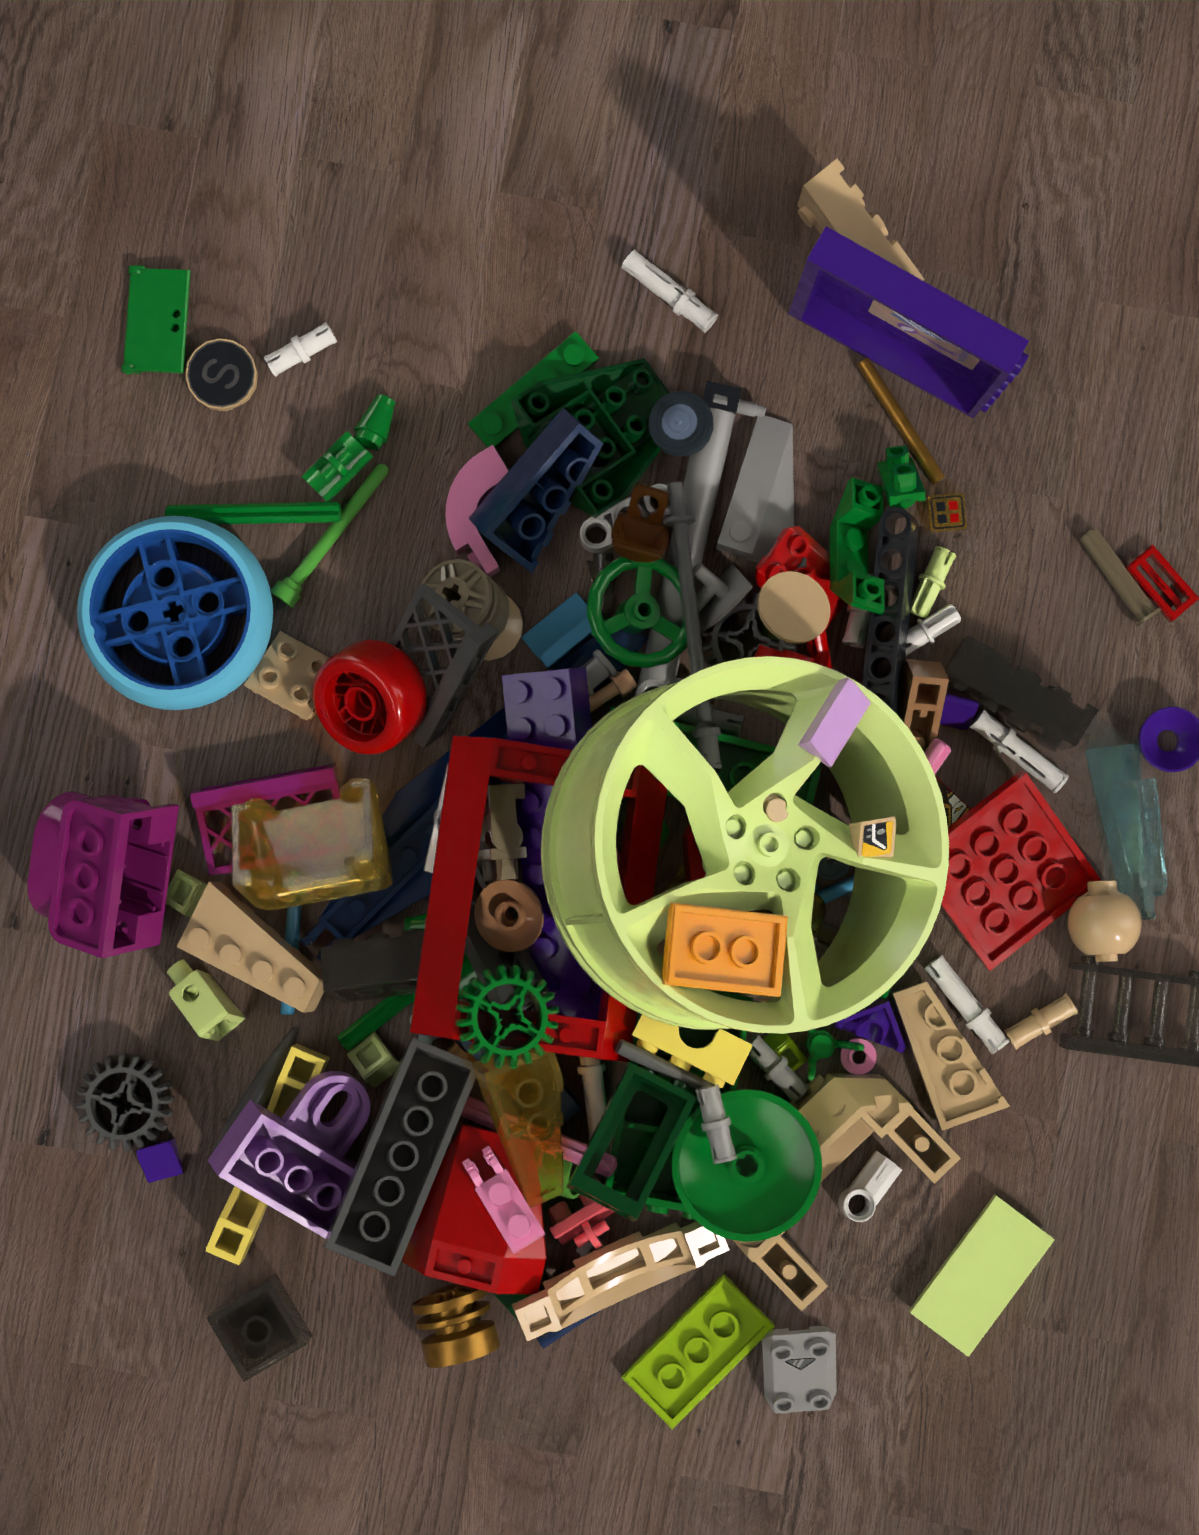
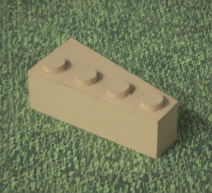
M838 158L803 185L797 206L800 208L798 214L807 226L812 227L814 225L820 234H822L827 226L924 281L923 276L900 244L895 240L889 243L886 239L888 231L879 215L872 212L868 214L862 199L864 194L856 184L852 186L847 185L842 178L840 172L845 168Z
M209 881L177 947L303 1013L315 1011L330 978L301 952L286 942L274 928L268 926L248 905L230 892L231 890L222 882Z

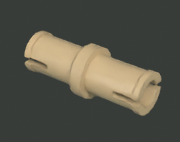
M1065 993L1062 997L1038 1010L1035 1008L1031 1010L1032 1015L1012 1027L1006 1028L1004 1032L1015 1050H1017L1020 1046L1042 1033L1045 1036L1052 1032V1027L1072 1015L1078 1014V1011Z

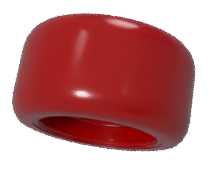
M361 640L334 654L320 667L313 684L314 708L326 732L341 746L360 754H380L401 743L417 730L424 719L427 709L426 685L418 667L400 648L381 640Z

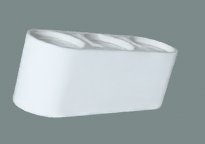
M665 484L651 486L668 492V486ZM644 496L638 500V506L642 510L641 516L648 518L650 512L655 511L649 502L652 498L651 496ZM631 497L618 503L597 518L593 516L588 518L582 524L580 540L585 550L598 554L613 547L611 534L614 522L620 512L628 510ZM670 505L665 510L663 520L671 516ZM592 527H600L606 532L607 536L603 542L593 544L586 538L587 531Z

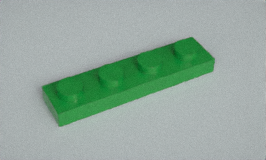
M575 331L467 423L469 428L487 448L493 445L496 449L519 429L511 404L513 398L541 381L588 371L599 361V357Z

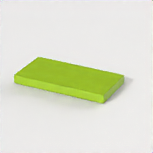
M723 1272L621 1374V1378L673 1429L775 1327V1324Z

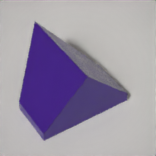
M878 998L869 1006L850 1017L831 1024L836 1028L854 1033L857 1036L880 1045H885L901 1053L904 1052L906 1047L891 1005L885 999Z

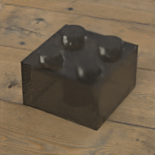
M276 1273L214 1309L207 1317L209 1324L243 1382L304 1347L313 1336Z

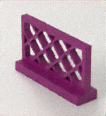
M336 763L198 788L190 793L192 807L196 811L209 876L351 850ZM331 788L334 804L325 814L310 804L309 801L316 791ZM310 792L305 800L298 795ZM290 796L302 804L292 820H289L273 809L282 797ZM275 799L270 806L262 802ZM255 803L266 811L256 827L238 816L245 804ZM239 805L235 813L228 809V807ZM305 807L323 818L313 834L295 824V821ZM219 809L231 817L221 833L207 825L206 811ZM334 809L336 811L337 821L330 817ZM269 814L288 825L277 841L259 830ZM234 820L252 831L242 848L224 837ZM326 821L339 829L342 843L327 845L316 838ZM290 828L309 839L301 851L292 852L280 844ZM210 834L217 838L213 845L211 844ZM255 834L273 845L267 857L256 858L245 850ZM220 841L238 852L231 864L216 866L213 851ZM312 842L319 846L317 848L308 849ZM276 849L285 853L272 856ZM241 855L248 859L247 861L237 862Z

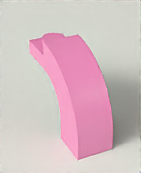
M493 445L472 457L458 472L450 487L445 511L447 531L457 555L470 548L472 552L467 555L469 561L473 562L482 571L484 570L489 577L500 572V568L480 536L478 529L469 520V517L508 473V469Z

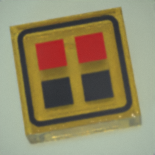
M964 493L927 497L930 533L967 529Z

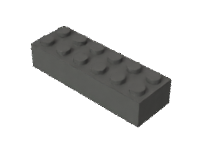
M416 1038L408 1040L323 1243V1248L388 1275L395 1276L479 1072L480 1065Z

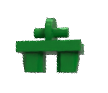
M346 431L301 477L326 502H330L370 462L373 455Z
M900 445L885 448V461L877 462V472L888 504L891 507L907 509L916 500L919 502L926 501L925 489L912 457H909L907 446Z

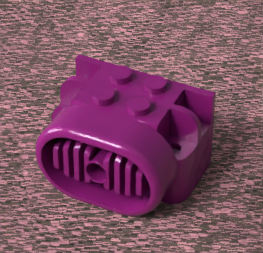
M75 791L62 793L46 805L36 822L33 833L27 893L34 910L48 918V929L55 941L99 958H107L160 945L179 805L172 803L151 807L146 799L139 797L127 799L117 795L92 797Z

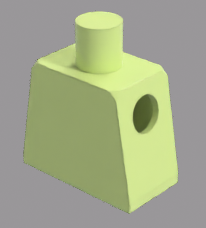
M184 959L176 962L168 969L167 974L176 984L169 991V996L199 1037L220 1041L246 1019L209 973L197 969L193 971Z

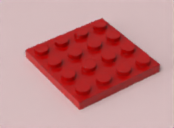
M1020 770L948 827L949 866L941 908L984 967L991 971L1070 909L1078 897L1088 892L1087 882L1102 880L1026 772Z

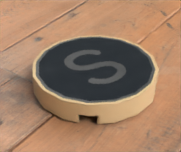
M219 338L207 341L194 350L187 362L185 376L188 388L199 403L211 410H233V408L246 403L257 387L258 371L253 357L244 346L233 340Z

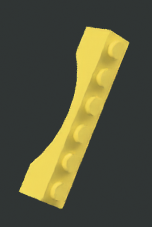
M298 1043L293 1045L278 1077L267 1110L282 1118L305 1084L313 1077L324 1073L330 1057ZM234 1186L205 1251L240 1265L246 1258L268 1205Z

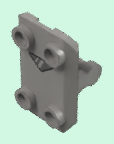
M810 1326L807 1330L789 1331V1328L769 1331L762 1340L764 1398L773 1412L778 1414L828 1410L837 1392L836 1334L826 1326Z

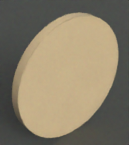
M793 571L778 573L768 579L759 592L757 601L759 616L765 627L774 636L789 643L812 641L828 625L830 619L828 597L823 588L814 579L805 574Z

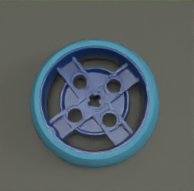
M165 516L148 519L126 528L114 536L97 553L80 587L77 618L84 649L97 672L110 686L125 697L149 707L164 710H186L201 707L225 697L237 689L251 675L261 661L270 639L273 622V602L270 586L260 563L250 549L235 535L214 523L202 519L185 516ZM176 542L197 544L212 550L233 568L238 577L219 581L205 567L191 561L181 560ZM141 554L144 570L130 583L123 599L122 608L106 612L109 595L117 577L135 557ZM165 570H173L175 576L173 583L167 587H160L159 575ZM209 595H217L219 599L217 609L209 613L204 612L202 608L203 600ZM174 605L184 609V612L178 616L179 621L168 617V614L173 612ZM141 613H146L149 619L148 626L144 630L136 632L133 628L134 618ZM246 613L244 631L235 651L221 667L211 673L207 656L222 641L228 627L229 618ZM183 639H191L193 643L192 652L186 657H180L177 653L178 643ZM132 644L148 660L160 665L170 666L175 685L157 683L136 674L123 663L114 649Z

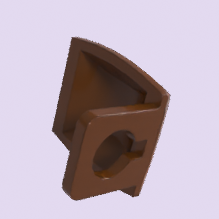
M642 484L634 486L627 513L620 512L612 528V546L618 554L629 560L642 563L654 562L662 558L669 538L668 527L662 523L669 499L667 491ZM644 496L655 498L659 504L655 511L650 512L648 518L641 516L642 510L638 506V500Z

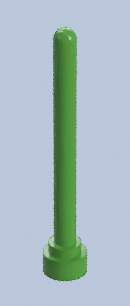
M383 463L376 465L342 509L341 520L331 523L289 578L285 576L282 581L278 580L270 590L274 596L293 609L301 598L299 595L303 590L301 585L388 475L389 469L387 465Z

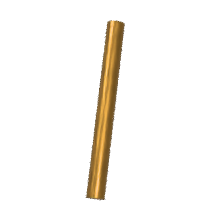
M869 357L859 362L857 367L933 485L944 479L945 475Z

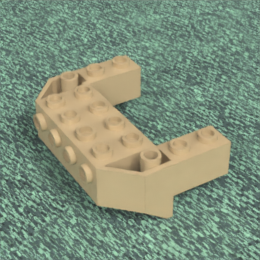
M828 1073L824 1078L819 1074L814 1080L809 1082L807 1094L798 1103L796 1101L789 1102L805 1117L817 1137L822 1156L821 1182L873 1132L880 1138L887 1134L934 1184L961 1159L913 1109L914 1107L880 1074ZM782 1234L753 1242L733 1240L752 1263L755 1262L801 1312L828 1287L825 1279Z

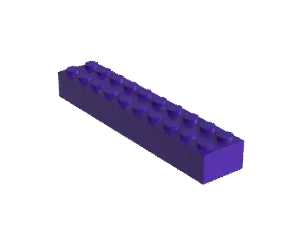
M586 667L502 675L508 740L573 750L587 731L592 728ZM523 782L525 783V798L516 800L517 824L523 833V841L520 847L526 846L527 858H520L523 883L530 887L538 896L544 913L542 931L538 939L529 948L533 961L542 978L547 982L548 992H553L555 995L552 1000L545 1002L546 1007H558L559 1012L556 1015L598 1020L602 988L585 972L566 946L552 916L543 882L541 864L542 829L546 807L553 786Z

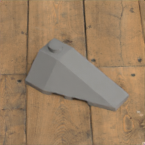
M766 415L764 417H757L715 548L716 550L757 563L760 562L763 556H767L784 528L794 527L793 424Z

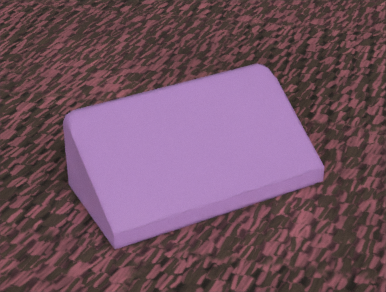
M847 677L837 682L798 744L810 754L821 759V762L828 767H832L871 703L854 681Z

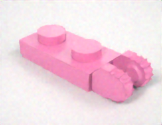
M487 1146L482 1149L483 1157L488 1165L492 1166L497 1175L483 1182L479 1175V1170L473 1161L468 1158L462 1163L476 1185L475 1191L511 1251L515 1254L544 1236L545 1232L507 1169L503 1170L493 1151Z

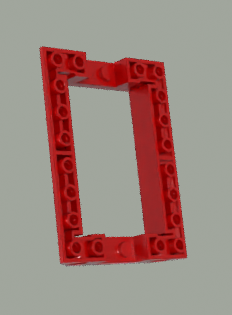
M452 736L410 1033L460 1040L459 1036L469 1031L468 1026L458 1027L455 1025L456 1020L467 1019V1012L457 1011L456 1005L463 1004L468 1006L469 1002L457 1000L489 777L499 778L498 781L516 784L528 782L554 786L559 772L572 750L498 738ZM638 765L634 768L623 794V797L633 799L629 800L627 804L618 870L627 902L631 905H637L653 897L667 788L643 765ZM602 989L598 1020L548 1014V1021L557 1022L558 1028L551 1029L546 1027L545 1034L552 1036L554 1040L551 1044L540 1040L538 1044L545 1052L630 1062V1059L615 1053V1049L621 1039L633 1044L634 1036L632 1034L635 1030L637 1012L628 1008ZM491 1007L492 1010L499 1013V1018L503 1019L500 1021L502 1026L505 1023H516L523 1026L522 1023L515 1020L516 1016L512 1014L515 1012L514 1009L498 1010ZM478 1008V1026L483 1037L488 1040L491 1035L489 1032L492 1027V1019L486 1012ZM522 1010L524 1017L535 1025L536 1012ZM513 1030L507 1034L505 1039L500 1041L499 1045L515 1047L523 1043L529 1035L519 1030Z

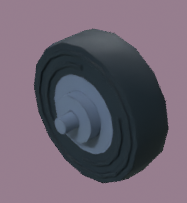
M687 391L671 392L661 397L653 406L649 416V432L654 443L665 453L676 457L690 456L701 451L709 442L714 430L713 415L708 404L698 395Z

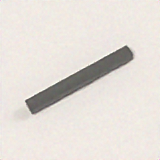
M623 1039L616 1046L615 1053L672 1080H679L693 1090L714 1085L702 1079L703 1077L690 1071L688 1072Z

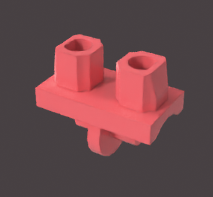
M579 1194V1198L584 1208L574 1214L565 1201L559 1202L548 1209L553 1227L549 1229L554 1238L558 1239L562 1245L574 1239L578 1248L590 1241L595 1249L602 1247L603 1244L599 1236L610 1229L605 1219L615 1214V1212Z

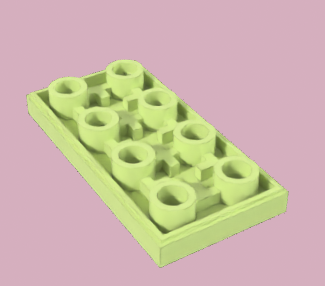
M994 1194L908 1311L969 1357L1055 1239Z

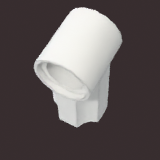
M875 1151L849 1188H846L840 1194L838 1206L842 1214L855 1222L869 1220L876 1210V1205L901 1173L902 1169L887 1157ZM854 1195H862L865 1199L864 1209L860 1213L852 1214L848 1207L849 1200Z

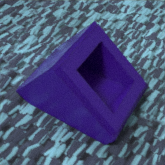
M946 694L940 724L967 730L976 714L979 703L975 700Z
M175 1138L135 1150L148 1183L184 1173Z

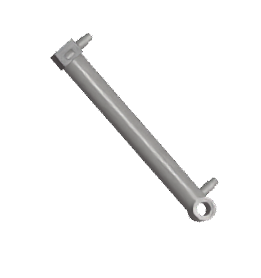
M706 381L702 399L708 404L712 412L714 430L709 442L703 449L689 456L682 487L686 515H694L696 519L694 523L687 525L692 568L699 563L702 564L735 415L739 413L752 417H764L766 412L765 406L739 399L742 388ZM672 531L666 561L678 568L674 533ZM662 575L657 597L660 616L681 628L683 605L680 594L670 580ZM694 577L695 591H696L698 579ZM650 628L645 654L663 650L672 641ZM681 654L667 664L651 668H641L635 696L644 693L650 688H658L682 680V678L676 677Z

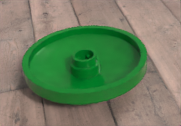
M751 1089L722 1093L723 1107L726 1116H729L731 1120L729 1129L737 1158L728 1162L713 1164L709 1140L706 1131H702L701 1128L703 1118L699 1106L686 1120L674 1145L672 1175L677 1194L688 1213L701 1226L718 1236L742 1242L761 1241L775 1237L798 1223L810 1209L816 1198L822 1177V1156L817 1137L805 1117L789 1102L776 1095Z

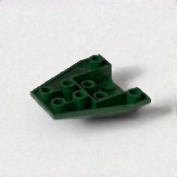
M645 358L541 381L513 398L511 404L527 449L562 408L567 410L603 443L582 484L576 485L569 498L573 506L597 518L626 498L661 450L654 443L649 432V416L653 406L661 397L670 392Z

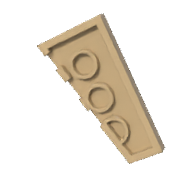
M927 981L891 993L941 1131L1010 1107Z

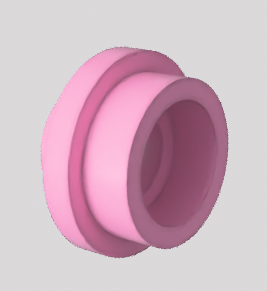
M855 1038L849 1040L850 1042L864 1045L865 1059L862 1063H854L852 1055L855 1050L842 1048L840 1060L843 1067L852 1074L862 1075L869 1072L876 1063L877 1055L875 1048L865 1039Z

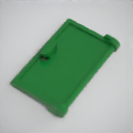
M131 265L128 267L130 279L124 362L121 365V373L128 375H141V372L183 374L191 271L147 269L145 266Z

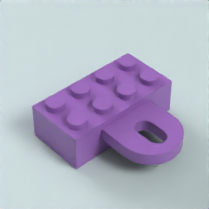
M328 1071L313 1077L305 1084L282 1118L250 1099L207 1161L220 1178L326 1239L357 1164L344 1155L368 1120L370 1113L368 1093L352 1075L341 1071ZM339 1091H346L348 1094L347 1100L336 1117L330 1122H321L320 1115L333 1095Z

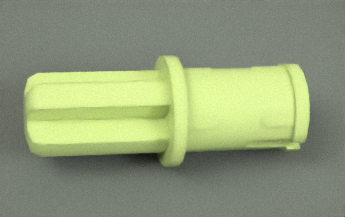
M935 546L924 574H920L918 577L920 583L911 601L910 611L912 614L922 618H926L929 615L939 591L944 590L946 587L944 581L956 558L955 553L951 552L949 554L950 550Z

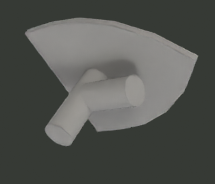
M701 563L693 568L694 577L704 584L696 593L701 633L725 617L753 588L751 583L733 563L720 578Z

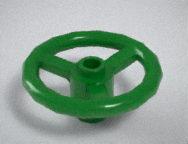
M625 557L617 558L599 572L589 590L586 614L592 635L606 654L624 665L651 668L667 664L681 654L688 646L684 613L682 627L680 628L660 616L659 604L650 595L652 570H655L670 580L679 592L682 602L678 568L662 558L649 563L635 562ZM636 569L634 595L619 604L614 617L603 621L601 614L602 598L610 581L623 571ZM651 628L672 641V643L663 650L643 654L631 652L614 641L611 634L621 629L629 634H638Z

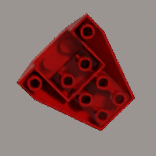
M464 1124L440 1164L401 1262L424 1276L495 1294H536L540 1289L547 1258L545 1235L513 1254L475 1191L476 1185L462 1163L469 1158L478 1168L483 1182L491 1179L497 1174L492 1166L486 1162L482 1149L489 1146L503 1170L507 1169L544 1230L536 1143L528 1139Z

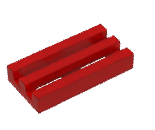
M1153 544L1125 567L1157 609L1160 607L1161 614L1169 623L1173 622L1199 600V597ZM1148 557L1157 564L1187 599L1185 602L1182 603L1146 561ZM1138 566L1176 608L1174 611L1138 571Z

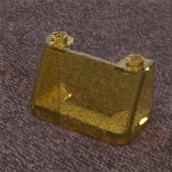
M370 778L350 779L341 786V798L278 811L266 803L265 800L258 798L249 799L243 804L231 806L233 886L253 906L263 910H278L378 891L391 886L393 883L392 867L377 789Z

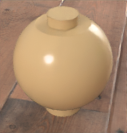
M1117 881L1087 882L1088 892L1078 897L1069 911L1067 924L1069 935L1081 952L1086 955H1095V962L1118 961L1117 954H1126L1138 941L1142 927L1139 909L1128 895L1117 891Z

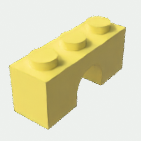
M641 1015L632 1034L639 1038L636 1046L656 1055L658 1049H661L672 1055L669 1060L670 1063L688 1072L693 1065L705 1071L702 1079L714 1085L719 1084L720 1088H723L725 1082L734 1085L753 1046L719 1028L708 1045L702 1048H691L681 1040L678 1026L653 1020L644 1015Z

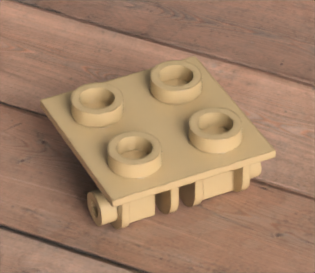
M280 631L244 686L251 689L254 693L269 699L272 703L280 705L281 708L298 715L301 719H312L316 713L313 703L314 680L318 670L329 657Z

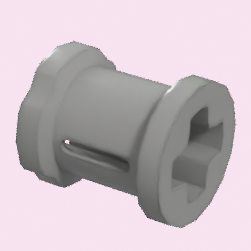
M598 649L593 652V657L582 666L586 667L589 697L594 694L593 689L607 677L617 675L613 665Z

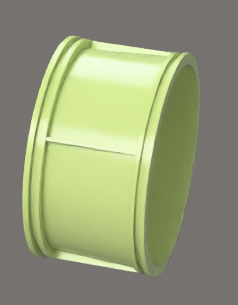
M748 657L727 661L700 670L677 683L664 685L641 693L620 704L589 729L573 748L552 788L542 829L541 864L547 901L555 924L566 946L592 980L610 996L628 1008L650 1019L669 1025L690 1029L718 1030L719 1028H732L755 1033L779 1034L808 1031L830 1025L850 1017L869 1006L887 992L904 975L919 955L939 914L949 866V836L942 794L934 771L910 729L886 703L863 685L851 679L871 703L834 764L828 768L834 775L843 793L851 823L895 816L894 857H858L857 851L852 844L849 825L795 795L821 762V759L810 754L798 744L839 680L847 678V676L838 671L813 662L785 657ZM709 699H724L743 703L760 709L786 724L774 753L728 793L716 771L673 722L674 719L687 710ZM643 765L685 807L703 860L702 866L706 875L702 879L685 882L637 905H631L626 900L619 876L616 832L619 809L630 775L636 766ZM774 793L786 802L785 810L788 812V816L781 822L770 821L764 813L763 803L770 794ZM824 857H830L854 866L855 876L852 895L841 927L830 947L820 960L817 961L811 928L814 892L820 860ZM670 903L740 911L765 909L770 910L774 915L788 916L781 997H772L763 1002H751L726 997L708 989L663 985V957L658 953L657 947L661 941L665 940Z

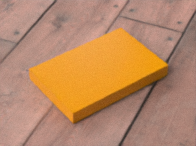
M670 903L664 946L662 984L781 997L788 916Z

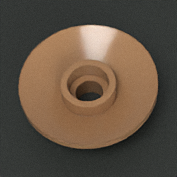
M506 879L489 884L482 890L475 904L474 916L477 929L483 939L495 949L503 952L524 950L538 939L542 931L544 913L541 902L535 892L520 881ZM511 907H514L518 913V919H514L511 916Z

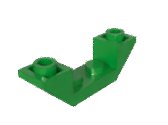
M852 477L848 480L830 525V590L850 606L881 615L885 611L884 579L868 575V530L880 521L883 514V487Z

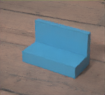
M576 592L521 637L548 671L592 636L586 614L587 604Z

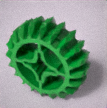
M498 965L496 969L497 978H494L489 969H485L482 971L485 979L484 984L475 977L470 979L471 985L476 989L474 994L468 990L461 991V996L470 1000L468 1006L463 1004L456 1005L457 1011L467 1012V1019H458L455 1021V1025L458 1027L468 1026L469 1031L462 1033L459 1038L463 1042L474 1039V1042L468 1048L470 1054H475L481 1048L483 1049L480 1055V1062L486 1064L491 1056L495 1055L494 1067L502 1068L504 1059L507 1057L509 1067L514 1069L518 1066V1055H520L525 1064L532 1063V1057L529 1050L532 1049L539 1056L545 1053L538 1042L540 1040L550 1044L553 1042L554 1038L545 1034L546 1027L551 1029L558 1028L557 1022L548 1021V1014H557L559 1008L554 1006L546 1007L545 1002L552 1000L555 995L553 992L540 994V991L547 984L544 979L538 980L534 985L531 984L535 974L534 971L527 970L521 979L520 966L513 965L510 976H507L505 966ZM512 984L517 986L513 994H510L502 1003L498 1004L485 998L489 991L500 985ZM526 993L531 997L535 1005V1025L528 1021L522 1012ZM512 1006L515 1011L512 1013L516 1016L515 1020L522 1023L523 1026L516 1023H505L502 1026L500 1021L503 1019L499 1018V1013L492 1010L491 1007L498 1010H509ZM478 1008L486 1012L492 1019V1027L489 1032L491 1035L488 1040L483 1037L478 1026ZM513 1030H519L529 1035L518 1046L506 1049L497 1048L500 1041L505 1039L507 1034Z

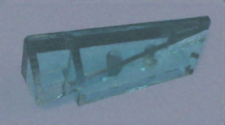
M1138 743L1087 749L1085 754L1119 892L1128 895L1135 902L1139 909L1141 920L1155 919L1154 899L1156 896L1164 895L1168 886L1156 778L1141 779V752Z

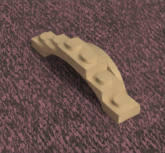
M697 1221L682 1228L676 1222L644 1237L638 1231L573 1260L575 1268L542 1282L545 1290L513 1303L512 1307L526 1340L530 1341L547 1332H557L639 1292L704 1265L708 1259L728 1251L729 1248L725 1238L705 1229Z

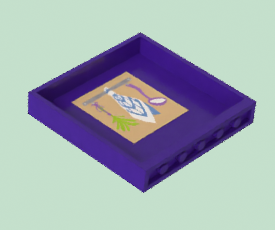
M827 226L824 228L806 260L788 312L792 317L861 356L869 357L877 365L971 418H974L980 410L985 413L987 412L990 405H993L996 398H999L1002 391H1005L1008 384H1011L1015 376L1019 374L1029 357L1028 354L1023 352L1029 340Z

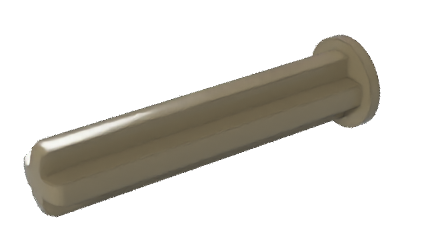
M1093 528L1081 536L1080 542L1138 620V623H1136L1137 627L1161 611L1160 607L1155 609L1098 529Z

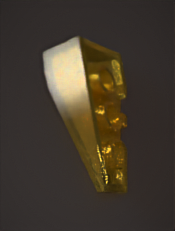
M529 1050L532 1063L525 1064L520 1055H518V1066L514 1069L509 1067L507 1057L504 1059L502 1068L494 1067L495 1055H492L486 1064L478 1060L472 1063V1066L524 1199L529 1207L532 1208L563 1194V1150L561 1149V1126H563L561 1092L563 1091V1076L555 1053L545 1052L542 1056H539L533 1050Z

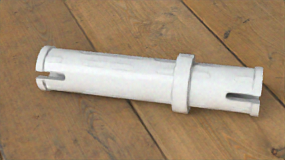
M634 249L624 260L621 268L639 280L640 283L658 297L666 301L673 307L672 311L676 315H683L704 333L715 323L719 314L700 302L695 297V292L690 288L686 290L677 284L667 274L645 259L638 251Z
M985 709L971 723L970 728L994 745L993 750L999 754L1003 752L1049 788L1052 793H1057L1068 780L1069 775L1062 772L1039 752L1016 735L1017 731L1012 727L1006 728L987 713Z
M943 955L938 956L937 959H934L924 968L966 1020L964 1025L968 1030L973 1029L991 1054L996 1053L997 1050L999 1051L1009 1043L1010 1039L1005 1036L990 1017L992 1012L988 1007L983 1008Z
M579 1056L580 1065L577 1066L578 1074H582L590 1140L607 1107L603 1071H606V1066L604 1062H601V1059Z

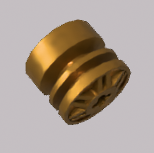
M454 1284L434 1290L412 1303L414 1315H426L416 1321L417 1329L435 1330V1333L421 1340L427 1367L438 1368L464 1363L492 1353L500 1347L495 1322L492 1320H477V1317L491 1309L489 1301H477L485 1297L487 1291Z

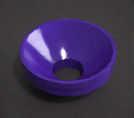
M1166 707L1150 714L1143 722L1138 735V745L1143 758L1151 766L1164 772H1180L1192 767L1199 760V719L1193 713L1179 707ZM1163 730L1173 732L1177 739L1175 748L1170 752L1163 751L1157 744V737Z

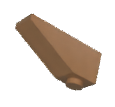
M906 659L899 718L910 729L925 752L932 740L937 738L949 678L941 662Z

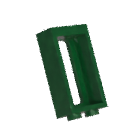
M630 1063L626 1067L566 1187L634 1222L638 1219L697 1097L690 1094L692 1088L676 1079H671L669 1083L658 1077L657 1072L640 1064ZM641 1091L663 1102L667 1107V1111L626 1194L623 1195L594 1180L593 1175L633 1095Z

